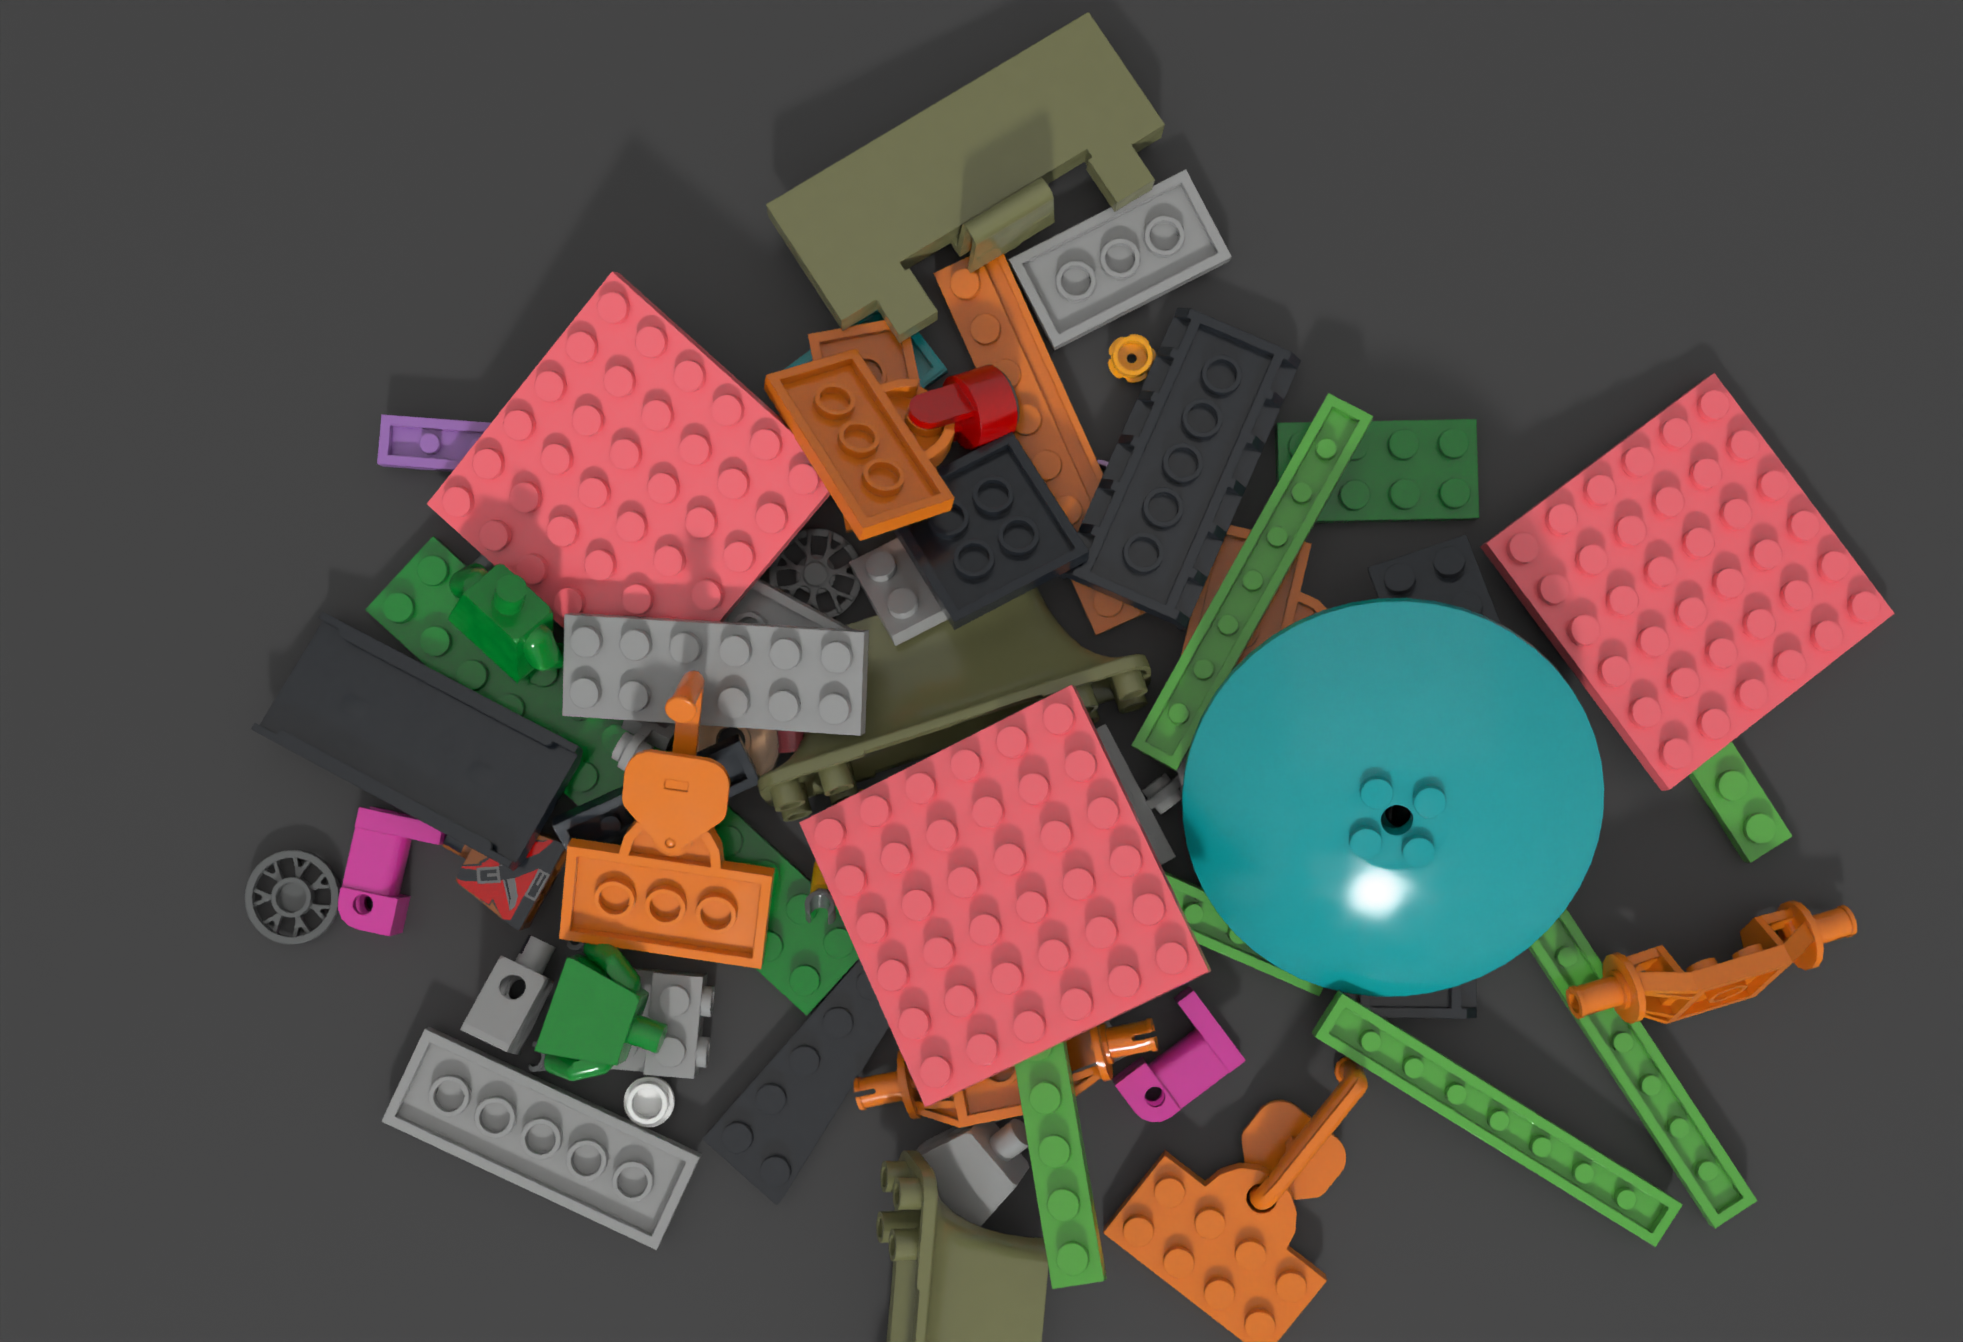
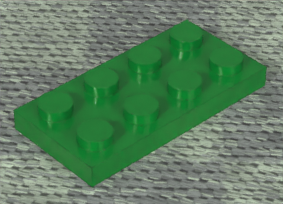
M1477 419L1372 421L1316 523L1468 521L1479 519ZM1285 422L1275 425L1276 486L1312 422Z

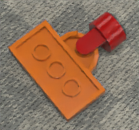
M855 348L767 374L764 390L788 428L794 434L799 446L859 541L951 511L955 497L935 467L940 465L950 451L952 442L957 441L966 449H975L1010 432L1014 434L1019 421V404L1010 380L1001 370L993 365H984L949 376L945 379L942 387L931 391L918 386L920 379H897L879 384Z

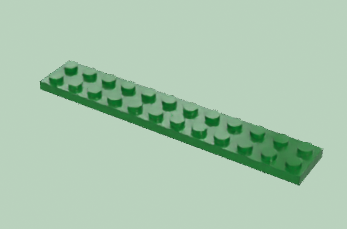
M433 536L365 610L427 667L583 749L580 765L564 791L578 806L623 786L625 771L617 767L618 761L612 759L611 756L622 735L628 732L621 728L624 720L562 716L563 668L545 671L534 669L517 684L448 620V616L460 598L452 594L449 582L453 574L467 566V564L442 541ZM653 746V750H660L657 747ZM728 805L725 818L714 826L723 843L724 861L775 868L764 962L761 969H755L807 1016L859 959L836 905V919L834 923L828 924V910L825 908L815 909L811 913V923L806 921L805 900L810 894L811 880Z

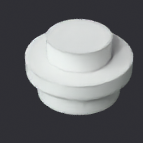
M644 1076L635 1080L628 1087L624 1096V1109L627 1116L635 1124L642 1127H655L664 1123L672 1114L675 1106V1096L671 1086L665 1080L656 1076Z

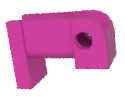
M370 806V808L359 807L343 883L338 897V911L341 919L348 926L357 930L385 936L403 933L411 896L400 894L411 841L413 839L442 845L447 835L407 813ZM368 896L373 901L372 910L367 906Z
M1190 986L1176 995L1174 999L1195 1026V1029L1149 1064L1141 1056L1112 1078L1115 1087L1140 1118L1149 1122H1162L1171 1118L1184 1106L1246 1061ZM1159 1087L1161 1088V1094L1158 1098L1154 1100L1145 1098L1146 1091L1149 1088Z

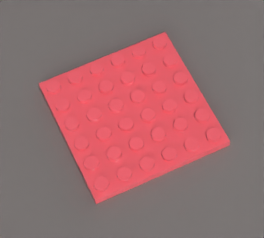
M612 271L428 501L427 505L494 566L499 563L503 564L513 574L523 578L526 585L551 608L553 619L564 628V614L568 613L723 622L830 496V493L784 420L620 273Z
M1715 373L1703 379L1480 546L1661 791L1672 789L1895 614Z
M1073 685L799 822L925 1107L940 1102L1211 972L1076 687Z

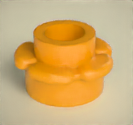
M1130 334L1127 337H1119L1109 348L1108 352L1111 359L1108 361V367L1116 378L1121 379L1123 377L1129 383H1138L1146 379L1147 372L1155 360L1156 352L1149 345V341L1142 335ZM1128 355H1135L1136 361L1129 363L1127 361Z

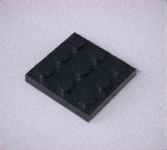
M1013 432L937 469V472L955 497L951 511L893 530L954 630L1089 559V550Z

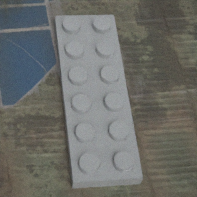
M586 613L564 614L562 716L675 723L666 714V702L670 697H673L683 675L691 670H696L701 673L705 682L700 725L861 736L865 734L869 630Z
M432 1027L424 1029L381 1121L655 1250L658 1249L702 1155L700 1152L646 1127L639 1126L627 1118Z

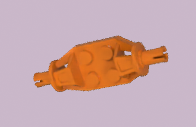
M1795 900L1787 901L1780 904L1776 912L1754 917L1740 931L1743 949L1735 952L1732 955V960L1717 963L1715 958H1707L1692 964L1684 972L1663 945L1627 957L1616 952L1605 957L1603 961V978L1578 986L1568 987L1566 990L1567 1003L1570 1011L1577 1019L1614 1007L1616 1013L1629 1024L1641 1021L1644 1017L1668 1024L1756 997L1792 963L1803 970L1819 967L1823 960V944L1844 937L1854 936L1857 933V922L1852 911L1845 905L1812 915L1801 902Z
M1152 1018L1113 1027H1107L1106 1023H1102L1066 1041L1071 1071L1097 1063L1096 1066L1072 1074L1076 1096L1101 1078L1104 1082L1112 1080L1114 1058L1148 1051H1158L1157 1036L1140 1040L1135 1039L1136 1035L1156 1031ZM900 1050L897 1055L896 1071L867 1077H856L853 1083L854 1092L869 1089L876 1090L873 1094L855 1097L860 1110L902 1101L907 1113L913 1120L924 1116L961 1128L1023 1115L1015 1066L948 1097L949 1099L942 1100L928 1107H925Z

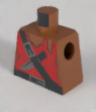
M543 831L539 834L524 862L514 871L448 835L443 842L444 848L466 859L457 874L456 882L510 926L519 931L530 927L566 862L567 851L559 837Z

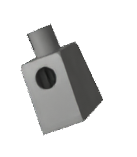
M528 934L515 962L501 955L460 1030L505 1052L520 1055L553 987L554 981L542 974L556 947ZM523 979L526 984L525 992L519 998L512 999L510 994L512 984L517 980Z
M1012 1119L1001 1129L994 1121L961 1128L954 1126L926 1140L916 1150L920 1152L935 1172L938 1195L941 1201L956 1214L979 1226H982L1008 1197L1029 1169L1027 1160L1021 1154L1022 1151L1028 1148L1025 1124L1019 1119Z

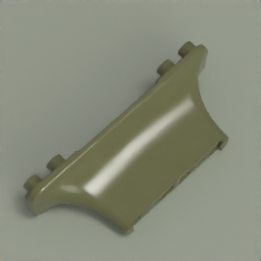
M1037 587L956 630L946 620L897 646L894 645L878 615L846 625L851 629L869 630L865 734L855 736L804 732L803 738L794 754L787 762L758 778L757 786L765 802L769 806H774L775 811L781 812L783 821L799 820L812 814L808 798L824 794L829 796L833 806L858 793V782L876 777V773L931 756L1070 685L1076 687L1093 724L1100 720L1097 709L1099 704L1115 700L1121 714L1139 710L1148 704L1145 693H1147V686L1151 682V667L1144 654L1108 657L1096 654L1083 647L1058 623Z
M903 1150L899 1161H883L880 1171L881 1188L883 1192H893L895 1207L894 1211H879L876 1220L878 1242L888 1243L889 1256L891 1261H893L887 1342H1042L1048 1278V1261L1044 1237H1026L996 1232L969 1222L953 1212L939 1198L937 1179L933 1168L920 1152L916 1150Z

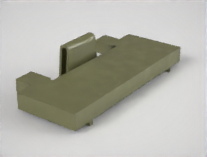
M1087 12L767 203V213L769 219L842 331L878 310L898 342L901 343L938 320L937 309L910 270V267L950 243L960 257L971 251L967 268L970 273L1000 255L1006 254L1019 246L1023 241L1055 223L1054 197L1048 184L1083 162L1087 165V172L1114 212L1152 190L1155 179L1137 152L1162 138L1165 124L1095 20Z

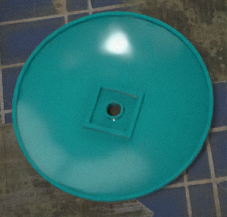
M1378 598L1351 602L1322 610L1289 625L1251 651L1227 676L1203 712L1190 744L1182 787L1183 825L1186 844L1195 873L1208 899L1231 930L1257 954L1299 979L1336 991L1340 990L1349 994L1375 997L1411 996L1456 987L1490 973L1528 949L1560 917L1580 888L1597 847L1604 810L1602 761L1594 732L1576 695L1554 665L1525 639L1511 629L1486 616L1446 603L1412 598ZM1401 805L1411 811L1410 818L1405 825L1399 828H1390L1381 822L1383 812L1390 806Z

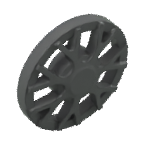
M821 528L801 530L769 567V583L782 591L789 590V595L791 596L801 588L804 592L810 594L806 604L809 606L813 605L817 610H819L816 595L829 592L836 608L824 614L835 618L844 613L854 603L861 586L855 575L846 572L851 567L849 563L835 569L829 558L843 548L847 551L851 560L858 558V554L844 537L833 531ZM812 537L828 538L824 556L811 555ZM807 538V544L804 546L799 540ZM832 540L835 541V542H837V543L839 544V546H837L836 548L832 549V548H831ZM794 543L806 555L798 565L794 564L784 555V552ZM781 558L787 563L785 566H778ZM777 571H796L797 583L778 587ZM836 575L854 580L853 588L849 595L832 587ZM837 596L844 597L846 600L839 605Z
M303 850L281 851L264 859L251 873L245 889V907L254 927L268 939L281 944H301L321 936L333 924L339 912L338 897L341 887L334 870L321 857ZM293 858L295 877L285 878L283 876L280 860ZM300 859L307 860L303 866H301ZM311 863L323 872L312 885L303 878ZM271 865H274L275 873L267 869ZM263 874L278 882L271 893L257 888V884ZM325 878H327L329 884L323 883ZM330 888L331 903H315V890ZM256 893L262 896V899L257 902L255 900ZM271 900L272 906L277 913L263 921L258 913L257 906ZM310 909L314 910L322 919V923L313 931L303 917ZM323 909H329L327 915H325ZM283 917H295L293 936L279 933ZM272 921L275 922L273 930L267 926ZM302 927L306 934L299 936L300 928Z

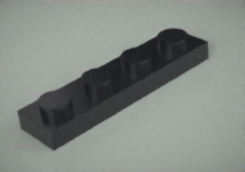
M739 733L697 752V756L714 759L725 767L730 777L729 798L757 785L760 775ZM623 786L553 817V828L566 851L571 838L616 845L622 844L627 829L635 821V818L623 805Z

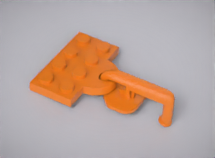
M691 670L685 673L673 697H670L666 702V714L675 721L672 752L653 749L642 750L631 757L625 768L622 802L624 807L635 818V821L627 829L622 844L616 845L571 838L567 845L559 939L595 945L609 944L622 949L761 969L765 956L775 868L724 861L723 843L714 826L719 824L727 813L730 777L725 767L718 761L697 756L705 686L704 677L699 671Z
M1347 1056L1341 1058L1334 1068L1335 1077L1339 1082L1338 1086L1313 1117L1287 1100H1273L1266 1103L1259 1109L1242 1132L1241 1140L1244 1163H1236L1220 1168L1207 1180L1202 1179L1164 1150L1104 1226L1103 1233L1243 1342H1278L1327 1281L1326 1274L1290 1247L1289 1243L1296 1231L1297 1211L1294 1200L1322 1196L1340 1175L1346 1164L1345 1148L1333 1132L1368 1088V1081L1363 1066ZM1248 1192H1249V1200H1250V1202H1249L1248 1199H1247V1193H1248Z

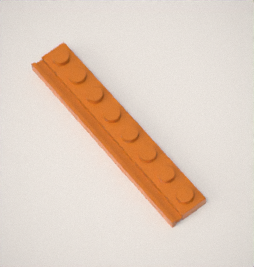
M1000 255L972 273L967 269L969 257H966L933 274L975 367L993 365L1001 370L1010 380L1019 404V421L1014 435L1078 533L1102 479L1103 472L1005 255ZM1071 580L1096 635L1147 613Z

